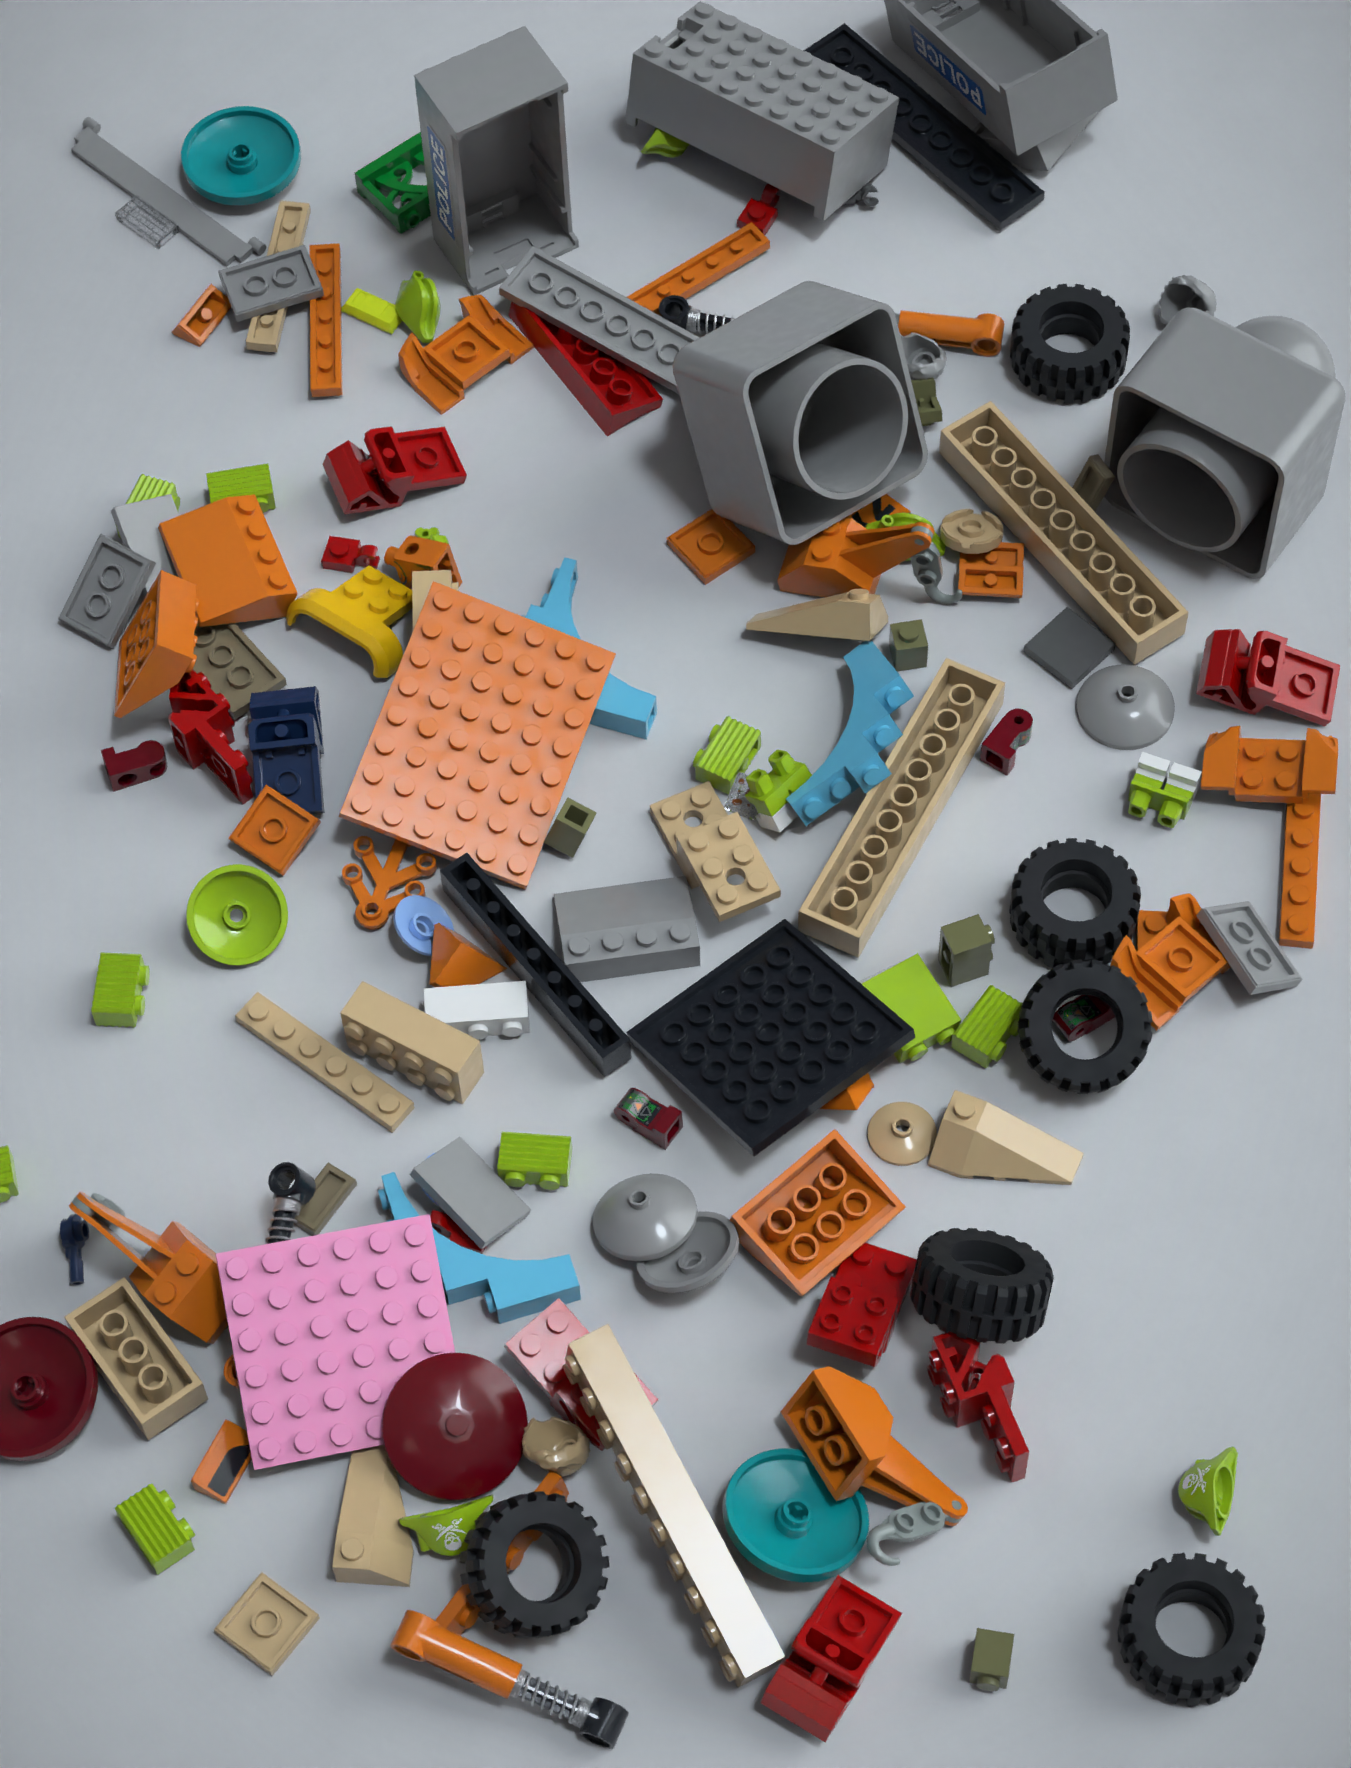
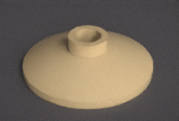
M894 1102L883 1106L872 1116L868 1125L867 1136L871 1149L880 1159L892 1165L908 1166L921 1162L932 1152L937 1137V1129L931 1115L922 1107L909 1102ZM899 1125L907 1126L909 1129L905 1132H901L896 1127Z

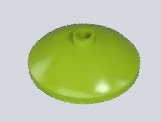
M233 864L211 871L197 883L188 900L186 920L194 943L208 957L227 965H247L265 958L278 946L286 931L288 907L281 888L272 877L255 867ZM233 909H239L243 914L239 922H234L230 918V912Z

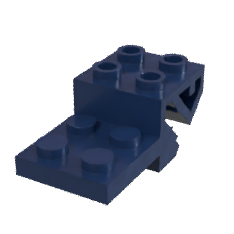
M316 686L251 693L249 710L252 720L248 724L250 751L253 755L256 798L265 785H268L310 814L325 813L320 754H324L319 690Z

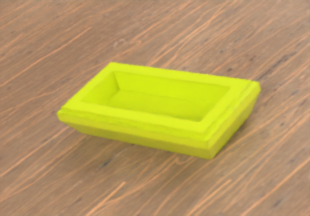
M356 288L342 306V312L389 334H393L402 322L394 304L359 288Z

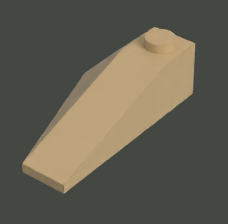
M852 589L849 592L756 614L746 623V630L871 641L888 623V614L879 594H869V591L866 589Z
M954 1090L942 1118L928 1166L966 1179H973V1176L994 1177V1180L998 1181L1013 1178L1027 1179L1030 1183L1072 1185L1084 1153L987 1101Z
M384 1445L354 1450L351 1453L332 1564L336 1582L410 1587L414 1550L409 1528L402 1526L399 1522V1519L406 1517L397 1473L388 1459Z

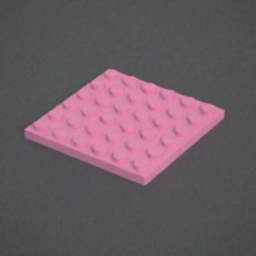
M430 1214L215 1254L253 1470L384 1445L382 1439L383 1410L387 1398L397 1381L410 1368L427 1358L444 1353H455Z

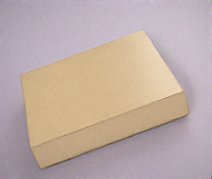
M261 1572L214 1628L215 1634L273 1676L320 1618L315 1611Z

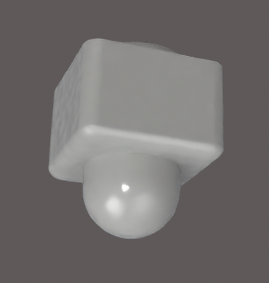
M805 281L687 344L678 351L674 358L673 373L710 506L717 515L787 544L797 545L913 479L922 472L928 458L927 444L896 316L888 304L818 282Z
M1184 308L1177 312L1114 391L1104 463L1115 475V478L1104 496L1106 500L1115 508L1146 523L1157 533L1180 546L1199 551L1247 577H1263L1321 501L1325 493L1345 403V391L1341 383L1336 379L1333 359L1324 341L1315 331L1302 322L1283 316H1262L1233 327L1196 308Z

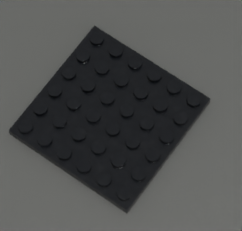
M783 919L626 1032L630 1042L752 1156L759 1154L915 1038L914 1029L786 919Z

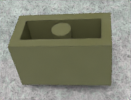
M979 914L947 924L940 929L938 961L951 987L989 974L990 961L993 960L991 947L995 943V938L991 927L988 924H983Z

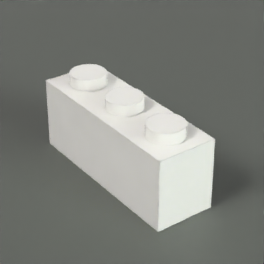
M526 981L424 988L425 1013L475 1039H484L492 1035L515 1037L522 1033H530Z

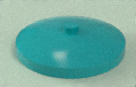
M237 106L216 111L200 120L189 131L183 142L181 161L188 183L201 196L220 204L249 205L262 202L277 195L292 182L300 167L301 150L294 128L282 116L264 108Z
M772 1449L749 1458L733 1474L723 1498V1520L726 1531L735 1547L754 1566L765 1573L783 1580L811 1583L835 1577L854 1563L867 1539L869 1513L860 1489L852 1497L835 1501L804 1450Z

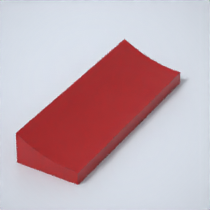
M511 301L508 316L534 345V348L606 436L613 434L634 419L661 407L663 398L643 374L576 338L562 328H558L540 318L524 306L521 307Z

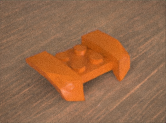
M482 295L459 298L464 319L424 348L417 337L411 332L398 353L400 370L418 395L441 415L465 398L464 390L505 360L510 364L514 363L534 348V345L514 328Z
M1241 726L1229 727L1222 733L1215 732L1209 735L1204 750L1201 789L1226 790L1229 795H1235V801L1303 804V798H1309V794H1335L1338 739L1322 735L1318 730L1307 728L1306 740L1242 738Z
M1190 893L1170 898V906L1166 915V919L1170 923L1137 952L1132 940L1126 935L1111 960L1110 967L1114 965L1121 969V973L1128 978L1131 977L1137 983L1136 987L1141 993L1144 992L1148 1000L1146 1003L1148 1010L1152 1014L1153 1022L1151 1026L1155 1030L1160 1029L1180 1011L1182 1005L1219 973L1223 975L1231 968L1196 915L1202 908L1196 898Z

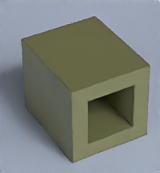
M922 619L890 624L889 648L893 665L897 672L927 667L928 642Z
M567 797L544 843L573 858L597 812Z
M977 1628L969 1683L977 1684L976 1686L979 1689L985 1691H998L999 1688H1007L1014 1634Z

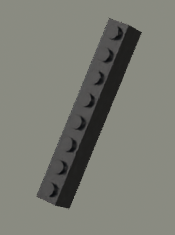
M466 852L440 870L441 882L446 895L521 981H526L528 990L598 1071L605 1077L630 1060L631 1044L629 1037L472 857Z

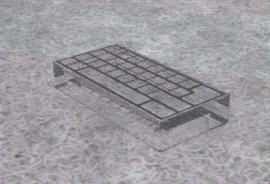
M137 195L115 212L116 219L157 249H160L180 232L178 224Z

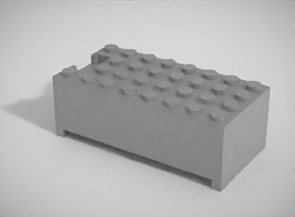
M699 1L678 18L677 28L662 40L660 37L654 36L633 53L625 123L636 127L638 119L815 206L813 216L824 221L887 166L899 97L862 80L858 76L837 68L834 64L827 63L809 52L802 51L782 39L775 38L757 27L746 24L732 15L715 9L710 4Z

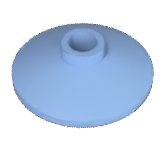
M420 895L408 896L402 899L394 910V926L399 937L409 948L422 955L432 956L435 924L440 923L454 931L452 921L446 911L430 898Z

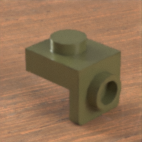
M934 378L911 380L922 426H929L934 422L943 421L942 409L936 397V382Z

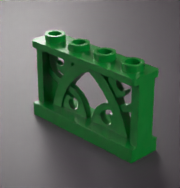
M421 132L355 172L357 193L363 199L367 198L396 227L400 234L416 227L421 221L431 216L427 185L410 184L413 178L412 169L419 165L425 166ZM380 189L390 192L387 198L379 191ZM398 195L401 196L402 205L399 209L393 205Z

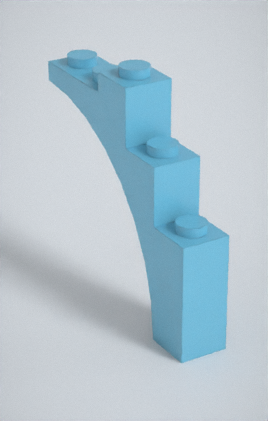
M564 557L560 569L555 568L553 572L550 593L543 595L540 607L531 604L527 615L522 616L580 639L571 613L572 597L578 580L577 560ZM608 673L589 724L647 740L657 715L656 696L633 688L611 673Z
M872 640L864 641L843 657L851 670L854 695L848 723L837 745L819 769L802 786L786 798L805 826L859 787L864 793H867L892 774L878 753L903 735L889 714L913 698L914 695L900 674Z
M395 1172L382 1175L384 1188L378 1190L383 1210L390 1209L393 1218L387 1220V1222L420 1216L404 1195ZM432 1227L443 1289L449 1305L484 1295L489 1313L496 1312L499 1324L544 1311L558 1298L564 1304L581 1300L580 1285L569 1254L543 1260H509L491 1257L461 1247L438 1233Z

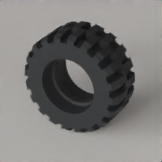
M1058 284L1057 288L1051 289V287L1040 290V295L1036 293L1026 299V304L1024 303L1019 307L1013 320L1010 359L1012 360L1011 366L1014 373L1019 375L1018 379L1024 386H1031L1030 391L1038 396L1044 394L1047 400L1054 402L1056 399L1064 400V403H1073L1074 400L1079 399L1081 402L1091 400L1093 395L1099 397L1107 393V388L1111 389L1119 382V377L1123 375L1126 368L1130 326L1122 308L1119 305L1115 307L1116 301L1108 295L1102 296L1100 290L1093 287L1091 290L1085 289L1084 285L1075 284V287H1067V284ZM1073 334L1087 339L1094 347L1083 352L1068 353L1051 347L1045 341L1056 335Z
M1066 838L1065 843H1059L1058 840L1048 842L1046 849L1038 847L1031 852L1030 859L1025 858L1019 865L1018 873L1015 874L1012 882L1009 913L1011 914V928L1014 932H1017L1016 939L1022 947L1028 945L1029 955L1034 959L1042 957L1044 964L1054 968L1055 964L1064 965L1073 960L1080 959L1085 962H1091L1092 960L1103 961L1102 964L1106 965L1111 962L1112 955L1115 954L1126 935L1132 940L1140 910L1141 890L1140 886L1137 885L1138 878L1134 870L1131 868L1127 870L1128 862L1123 856L1115 857L1113 855L1114 849L1106 845L1102 848L1096 846V841L1086 839V843L1077 842V838ZM1079 888L1095 895L1103 903L1106 910L1090 920L1070 921L1054 914L1046 906L1044 899L1060 889Z
M1080 959L1052 968L1051 971L1045 975L1043 974L1035 982L1020 1009L1018 1021L1019 1044L1021 1051L1024 1052L1027 1058V1063L1032 1070L1034 1069L1041 1076L1042 1080L1057 1086V1089L1065 1092L1072 1091L1077 1092V1094L1099 1093L1120 1084L1143 1061L1147 1054L1148 1045L1151 1042V1023L1153 1021L1151 1011L1148 1010L1146 1004L1148 1000L1144 992L1141 993L1136 987L1137 983L1131 977L1128 978L1122 974L1121 969L1114 965L1111 967L1102 964L1103 961L1092 960L1091 962H1085ZM1073 996H1095L1108 1004L1116 1017L1117 1035L1115 1041L1106 1053L1097 1058L1084 1060L1071 1057L1061 1050L1054 1039L1052 1032L1053 1016L1057 1008L1065 1000Z
M951 1228L947 1232L941 1230L933 1236H929L919 1247L910 1290V1299L917 1313L923 1315L925 1321L931 1325H937L940 1330L946 1333L952 1332L957 1334V1337L963 1339L972 1338L976 1339V1342L983 1343L995 1341L996 1344L1006 1343L1009 1340L1018 1342L1025 1337H1031L1042 1327L1054 1275L1048 1260H1045L1043 1254L1038 1250H1032L1031 1245L1025 1242H1018L1014 1237L1002 1236L990 1230L985 1232L978 1231L977 1228H967L966 1230Z
M544 1491L520 1494L490 1506L488 1512L482 1513L474 1521L476 1524L475 1529L469 1530L464 1539V1542L468 1544V1548L460 1554L459 1563L466 1564V1573L460 1574L461 1584L469 1585L471 1593L466 1595L470 1606L477 1605L480 1608L478 1616L485 1623L493 1622L495 1630L503 1634L512 1633L514 1637L523 1639L561 1634L569 1631L571 1626L579 1625L587 1619L588 1615L586 1612L588 1610L596 1609L601 1601L597 1593L600 1590H605L608 1578L602 1576V1570L609 1568V1556H602L601 1547L607 1544L604 1535L596 1536L593 1530L598 1525L592 1515L584 1517L581 1514L584 1508L577 1502L567 1503L565 1502V1496L557 1493L546 1495ZM525 1530H538L547 1535L557 1546L562 1559L560 1583L552 1596L541 1601H531L519 1594L511 1584L506 1570V1555L509 1545L517 1534Z
M1185 1553L1173 1554L1172 1560L1169 1563L1162 1557L1153 1562L1150 1571L1144 1568L1136 1576L1135 1584L1129 1586L1122 1605L1117 1630L1118 1642L1122 1644L1120 1653L1124 1663L1132 1665L1130 1674L1136 1681H1140L1143 1678L1147 1682L1145 1690L1154 1696L1159 1690L1167 1694L1165 1701L1176 1704L1177 1698L1186 1699L1187 1706H1198L1200 1699H1206L1208 1704H1213L1220 1701L1222 1694L1225 1693L1227 1696H1231L1238 1691L1241 1682H1246L1252 1674L1265 1639L1266 1627L1262 1625L1265 1614L1263 1606L1256 1604L1258 1594L1254 1587L1251 1585L1245 1587L1243 1585L1245 1576L1236 1569L1233 1573L1226 1570L1227 1562L1217 1558L1215 1563L1206 1561V1554L1195 1553L1194 1559H1186ZM1177 1602H1194L1207 1607L1218 1616L1225 1628L1226 1640L1223 1647L1216 1653L1205 1657H1189L1175 1652L1163 1642L1157 1632L1156 1618L1159 1612L1166 1606Z

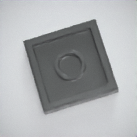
M1066 607L1024 645V653L1073 689L1115 650L1116 643Z

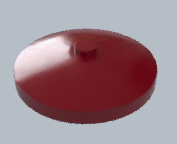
M43 1317L18 1318L0 1325V1458L12 1461H31L49 1456L71 1442L88 1421L97 1398V1367L85 1344L67 1326Z
M439 1354L414 1365L392 1388L385 1403L382 1416L383 1444L393 1468L405 1482L416 1490L438 1499H469L484 1494L498 1486L511 1474L518 1464L523 1453L522 1439L525 1433L524 1428L528 1425L527 1411L517 1386L497 1365L472 1354Z

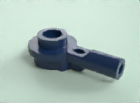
M72 1214L68 1219L61 1221L60 1236L66 1258L69 1259L70 1284L80 1285L84 1283L81 1248H83L85 1241L89 1239V1227L87 1222L82 1220L79 1215Z

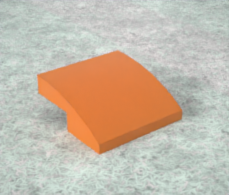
M1001 542L997 548L979 554L960 552L958 590H962V595L1022 598L1024 543Z

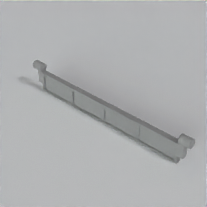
M91 117L84 119L82 125L85 129L74 138L77 144L71 148V151L133 198L137 196L159 213L156 214L162 219L164 218L163 216L168 218L170 221L167 223L227 267L234 260L242 263L253 252H256L258 255H262L265 252L266 245L256 237H252L248 243H245L97 135L101 129V125Z

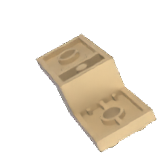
M710 781L649 805L650 813L682 873L686 876L691 889L698 886L701 887L719 922L781 897V890L738 812L730 815L727 814ZM689 817H698L702 820V823L697 827H690L685 824V820ZM737 874L745 880L739 885H732L727 882V878Z

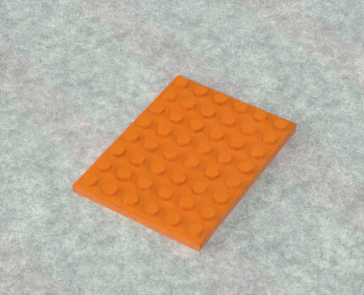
M433 581L339 817L450 861L456 860L467 852L486 875L526 890L616 653Z

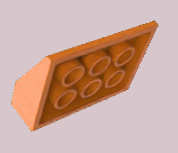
M255 495L225 497L159 524L158 529L178 577L196 584V598L199 599V604L195 617H198L199 627L286 617L289 605L297 596V590Z
M163 570L158 574L119 641L115 717L122 718L178 684L185 672L190 673L197 659V655L193 654L198 638L194 635L198 623V617H195V612L199 604V599L196 598V584Z
M834 1129L734 1213L729 1221L734 1224L739 1235V1243L748 1253L803 1297L902 1212L906 1206L837 1130Z

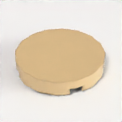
M974 509L957 510L943 518L942 525L940 526V539L944 545L958 552L970 554L989 552L997 548L1002 542L1003 524L996 516L986 511H982L981 514L973 513Z

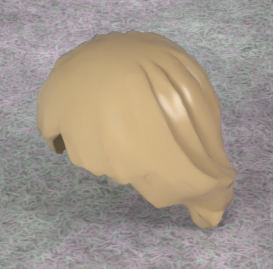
M551 1417L549 1420L541 1422L532 1418L524 1428L525 1433L522 1439L524 1457L546 1471L552 1470L560 1476H567L575 1473L587 1462L586 1460L590 1453L589 1438H587V1435L581 1428L570 1421Z

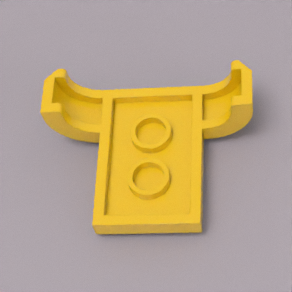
M368 565L332 592L321 588H313L294 600L287 609V625L291 626L294 624L296 617L301 613L309 615L363 647L372 658L374 665L373 675L376 678H388L398 670L403 657L401 644L388 626L412 609V590Z

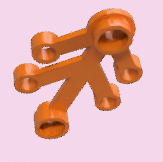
M368 836L358 837L354 841L355 854L363 860L376 884L371 896L362 882L363 874L359 865L350 863L342 869L344 883L351 887L359 902L355 911L358 923L369 930L379 929L387 922L389 913L395 910L397 904L402 899L412 896L410 891L418 889L421 892L417 895L425 897L424 885L414 879L420 876H430L435 873L437 869L435 857L430 853L420 854L415 864L398 871L407 847L412 845L395 839L384 868H382L374 853L373 840ZM361 845H368V846H370V847H369L368 849H366V850H360V849H359V847H360ZM424 862L432 863L429 867L421 866ZM351 872L358 873L356 877H347ZM407 883L405 892L386 899L389 890ZM373 909L378 910V911H377L376 913H374V914H368V913H367V911H369V910H373Z

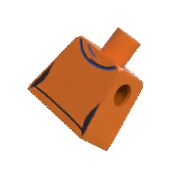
M408 536L399 548L390 546L385 552V564L395 567L401 584L411 590L412 571L451 570L452 582H458L459 587L462 584L450 545L447 543Z

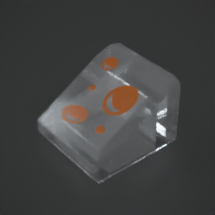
M738 772L724 808L732 813L738 812L740 816L754 821L758 811L755 805L751 804L744 796L750 791L746 781L748 775Z

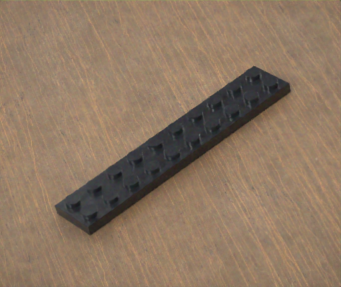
M845 23L804 50L827 63L834 64L837 68L858 76L862 80L899 97L892 139L999 230H1002L1044 200L1045 191Z

